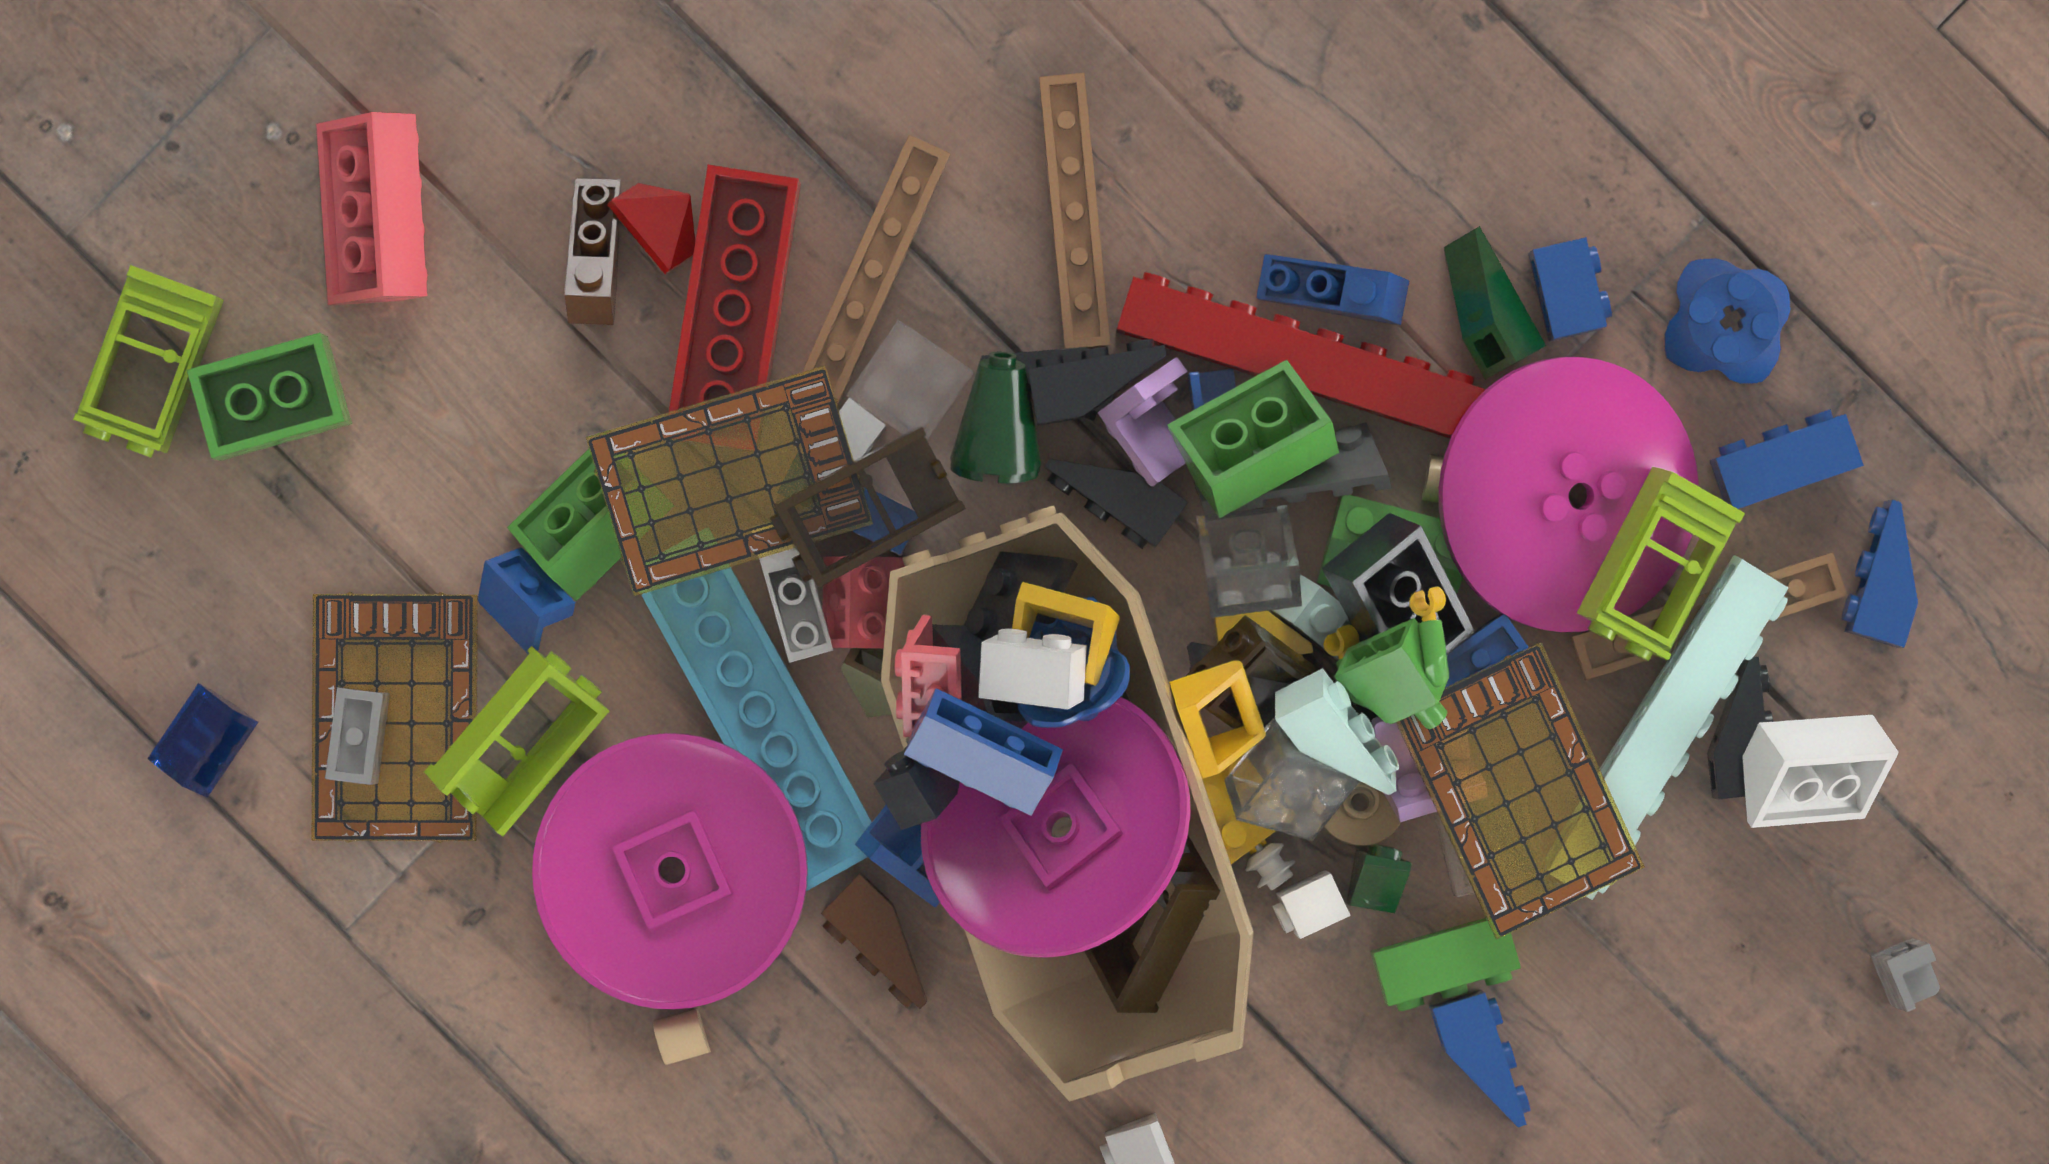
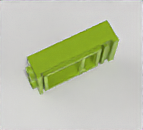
M130 265L126 275V282L77 414L75 413L73 420L86 424L83 433L107 442H109L112 434L128 440L126 449L152 458L154 450L168 453L192 388L187 370L200 366L224 300L215 295ZM132 312L189 332L190 336L182 357L178 356L177 352L172 349L164 351L124 336ZM121 342L161 356L167 363H179L155 430L97 409Z
M1652 466L1577 614L1591 621L1588 629L1610 641H1613L1615 635L1626 640L1627 644L1624 649L1646 661H1649L1652 655L1669 660L1672 655L1669 652L1736 523L1741 522L1745 513L1678 474ZM1660 517L1699 538L1688 560L1650 539ZM1646 545L1684 566L1652 630L1613 609Z
M532 646L527 650L529 655L439 761L435 765L430 764L424 771L446 796L451 793L470 813L475 814L477 812L502 837L610 712L598 699L602 691L582 674L575 680L568 675L572 668L557 654L550 651L545 657ZM546 681L572 702L526 754L520 745L514 746L502 737L500 733ZM494 740L509 750L515 760H521L506 779L479 759Z

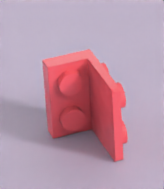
M846 556L823 557V561L826 566H829ZM875 557L823 585L822 609L833 648L884 649L890 571L905 567L903 557Z
M922 615L914 630L908 631L906 644L903 649L897 650L895 657L896 677H902V691L898 693L896 701L897 719H903V737L911 736L913 728L935 688L962 700L960 648L933 646L932 616Z

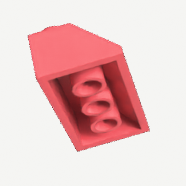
M369 112L316 124L328 305L390 302L426 297L428 274L425 267V228L422 221V182L419 174V136L416 128V114Z

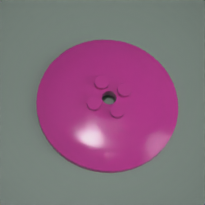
M1583 357L1544 359L1511 371L1494 382L1471 404L1459 421L1446 449L1439 481V514L1445 543L1459 573L1470 588L1494 610L1526 626L1556 632L1589 630L1588 627L1591 621L1577 614V611L1652 466L1672 471L1699 486L1693 448L1679 417L1664 397L1644 379L1625 368L1598 359ZM1581 483L1586 488L1587 499L1582 507L1575 509L1569 502V492L1575 484ZM1660 517L1650 539L1684 557L1692 534ZM1646 545L1613 609L1629 616L1643 607L1665 586L1678 568L1679 563Z
M1121 697L1109 708L1099 712L1090 721L1078 720L1070 725L1056 728H1041L1027 723L1022 728V730L1063 749L1054 778L1031 816L960 782L958 794L936 819L921 823L922 857L926 874L934 893L949 915L963 929L981 942L998 950L1026 957L1047 958L1079 953L1099 946L1132 926L1151 908L1168 886L1178 867L1188 836L1190 822L1188 781L1177 750L1168 736L1142 709ZM1070 817L1072 819L1070 831L1063 837L1054 838L1052 836L1054 823L1060 818Z
M677 733L652 734L629 739L605 749L582 764L560 787L544 814L535 841L532 865L533 890L537 909L551 942L562 958L576 973L602 992L621 1001L654 1009H683L706 1005L728 997L758 978L780 955L796 928L805 901L808 876L807 853L803 833L792 806L777 783L760 766L739 751L705 737ZM667 857H676L685 866V875L677 883L666 881L660 873L661 863Z

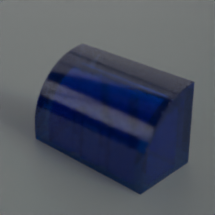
M198 683L147 759L182 787L208 798L258 724V721L221 695Z

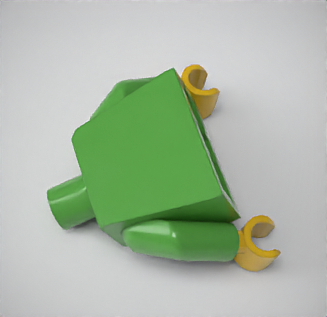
M1440 587L1429 588L1428 598L1430 605L1425 601L1423 590L1415 592L1411 596L1409 601L1410 608L1416 615L1422 616L1421 623L1412 618L1360 643L1357 630L1352 625H1344L1337 628L1335 633L1327 635L1324 640L1323 646L1325 651L1331 656H1338L1339 658L1336 662L1338 671L1335 678L1346 689L1350 701L1373 711L1385 723L1394 724L1415 715L1426 729H1432L1438 726L1447 716V710L1439 702L1449 679L1442 621L1436 620L1435 614L1442 610L1446 602L1444 591Z

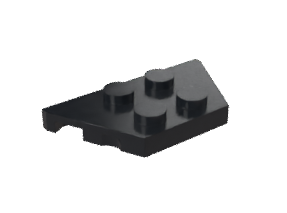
M1000 551L963 626H967L970 633L978 635L982 641L997 635L1001 629L1012 628L1016 598L1022 582L1064 593L1078 563L1075 560L1061 557ZM1037 613L1035 621L1048 624L1051 617Z

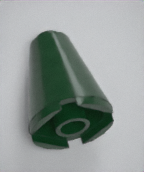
M991 352L989 353V358L981 360L978 364L950 456V469L960 477L983 482V473L998 475V483L1002 484L1021 483L1038 477L1041 458L1026 368L1024 363L1016 360V355L1013 353Z

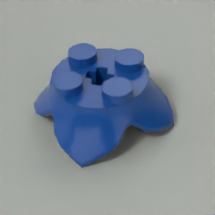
M1717 258L1698 259L1689 262L1677 282L1676 294L1680 302V308L1669 321L1665 331L1664 348L1666 358L1687 371L1705 372L1719 370L1729 380L1739 384L1763 382L1769 376L1779 358L1781 350L1780 332L1790 313V297L1787 286L1781 279L1768 271L1761 269L1742 270L1728 261ZM1729 307L1731 312L1736 310L1741 317L1737 322L1739 329L1736 332L1733 331L1731 326L1727 329L1721 326L1720 320L1725 317L1723 309Z
M1094 597L1083 598L1094 602H1098ZM1056 619L1052 624L1034 621L1029 638L1043 640V636L1049 634L1071 637L1072 644L1087 645V664L1093 628ZM1116 632L1098 684L1094 686L1085 683L1084 701L1070 709L1017 703L1019 712L1029 724L1041 728H1056L1070 725L1078 720L1090 721L1099 712L1109 708L1123 695L1130 680V665L1127 658L1118 651Z

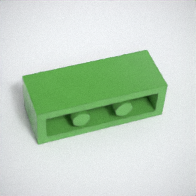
M1490 916L1370 951L1385 1004L1388 1006L1397 1005L1398 1011H1405L1424 1005L1423 997L1437 992H1441L1442 999L1464 994L1469 991L1467 984L1484 979L1486 986L1506 982L1513 979L1511 971L1521 969L1511 932L1500 936Z

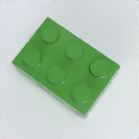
M322 333L305 336L187 370L211 459L222 461L352 424L328 336Z

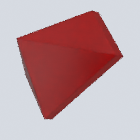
M638 183L613 198L607 204L665 275L693 257L695 233L691 194Z

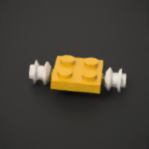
M1246 752L1222 772L1202 780L1231 865L1250 852L1253 855L1248 859L1245 868L1246 872L1257 870L1262 877L1257 887L1261 888L1267 884L1270 890H1273L1293 876L1289 868L1295 863V860L1283 861L1279 855L1284 846L1283 843H1269L1265 847L1262 846L1267 843L1265 841L1266 838L1294 817L1249 753Z

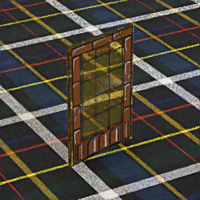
M825 365L586 437L595 466L594 474L598 477L621 552V563L625 566L634 597L795 548L791 539L782 542L770 520V517L777 514L772 504L854 461L837 407L838 399L834 397ZM858 473L795 506L813 542L873 525L864 495L865 488L859 484Z
M352 592L346 594H313L311 841H345L347 843L352 841H436L437 843H442L443 841H477V812L475 814L470 813L451 793L448 796L442 793L424 771L430 764L435 765L477 716L478 595H445L442 592L436 595L353 594ZM337 687L390 693L378 784L367 785L325 779Z
M1538 642L1513 655H1507L1503 660L1445 687L1439 702L1448 713L1438 726L1426 729L1415 715L1396 722L1495 939L1508 935L1526 925L1529 926L1534 921L1608 885L1611 886L1616 881L1645 868L1542 642Z

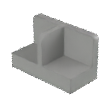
M337 687L325 779L367 785L378 784L390 693Z
M1911 938L1870 955L1892 1007L1909 1012L1916 1009L1914 1003L1934 996L1939 992L1940 985L1931 965V962L1936 961L1930 943Z

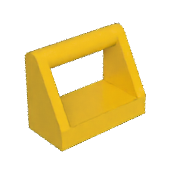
M1022 582L1016 598L1012 629L1026 631V638H1029L1037 613L1093 628L1088 663L1085 668V683L1096 686L1100 680L1120 616L1109 605Z
M1231 661L1169 682L1202 779L1222 772L1266 736V731L1243 664L1240 661ZM1228 687H1231L1244 726L1208 737L1199 710Z

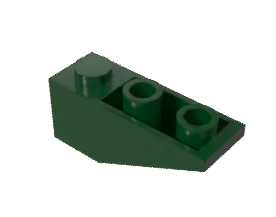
M1481 227L1473 229L1446 245L1444 251L1462 339L1484 379L1490 378L1546 347L1545 342Z
M1371 844L1367 846V851L1356 849L1346 903L1350 906L1395 914L1408 880L1412 863L1401 858L1402 851L1395 849V847Z

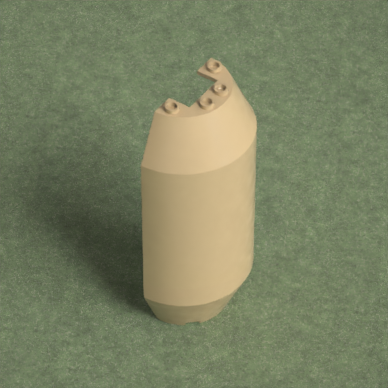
M1053 505L1028 514L1030 523L1027 522L1026 517L1000 525L1001 535L986 539L985 533L980 532L958 540L961 549L931 557L929 549L902 558L905 567L890 571L881 683L903 748L908 745L906 742L908 737H903V719H897L896 717L897 696L902 691V677H896L895 675L896 652L898 649H903L906 644L908 631L914 630L922 615L932 616V624L964 625L967 615L972 609L1000 551L1075 560L1078 565L1064 593L1080 598L1094 597L1098 602L1109 605L1120 616L1116 629L1118 651L1127 658L1130 665V680L1125 691L1130 702L1142 709L1159 725L1177 750L1189 787L1190 822L1188 835L1220 889V893L1216 900L1209 901V908L1203 912L1204 917L1160 1001L1156 1002L1159 1007L1157 1013H1117L1084 951L1058 957H1026L998 950L981 942L965 930L994 1017L1070 1102L1112 1089L1122 1081L1188 1060L1196 1059V1062H1200L1241 1049L1244 1039L1254 931L1198 765L1179 716L1140 594L1063 512H1056ZM1063 817L1057 820L1052 827V836L1054 838L1065 836L1072 827V819L1070 817ZM1171 880L1165 888L1169 893V899L1175 889ZM1157 901L1152 905L1133 942L1139 956L1164 911L1161 904H1158Z

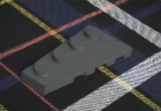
M1365 422L1355 426H1346L1335 431L1339 449L1338 454L1234 511L1264 507L1267 499L1280 498L1288 501V503L1307 501V493L1332 490L1333 496L1336 497L1353 494V487L1374 484L1375 491L1392 489L1389 474ZM1194 481L1195 489L1205 515L1216 514Z

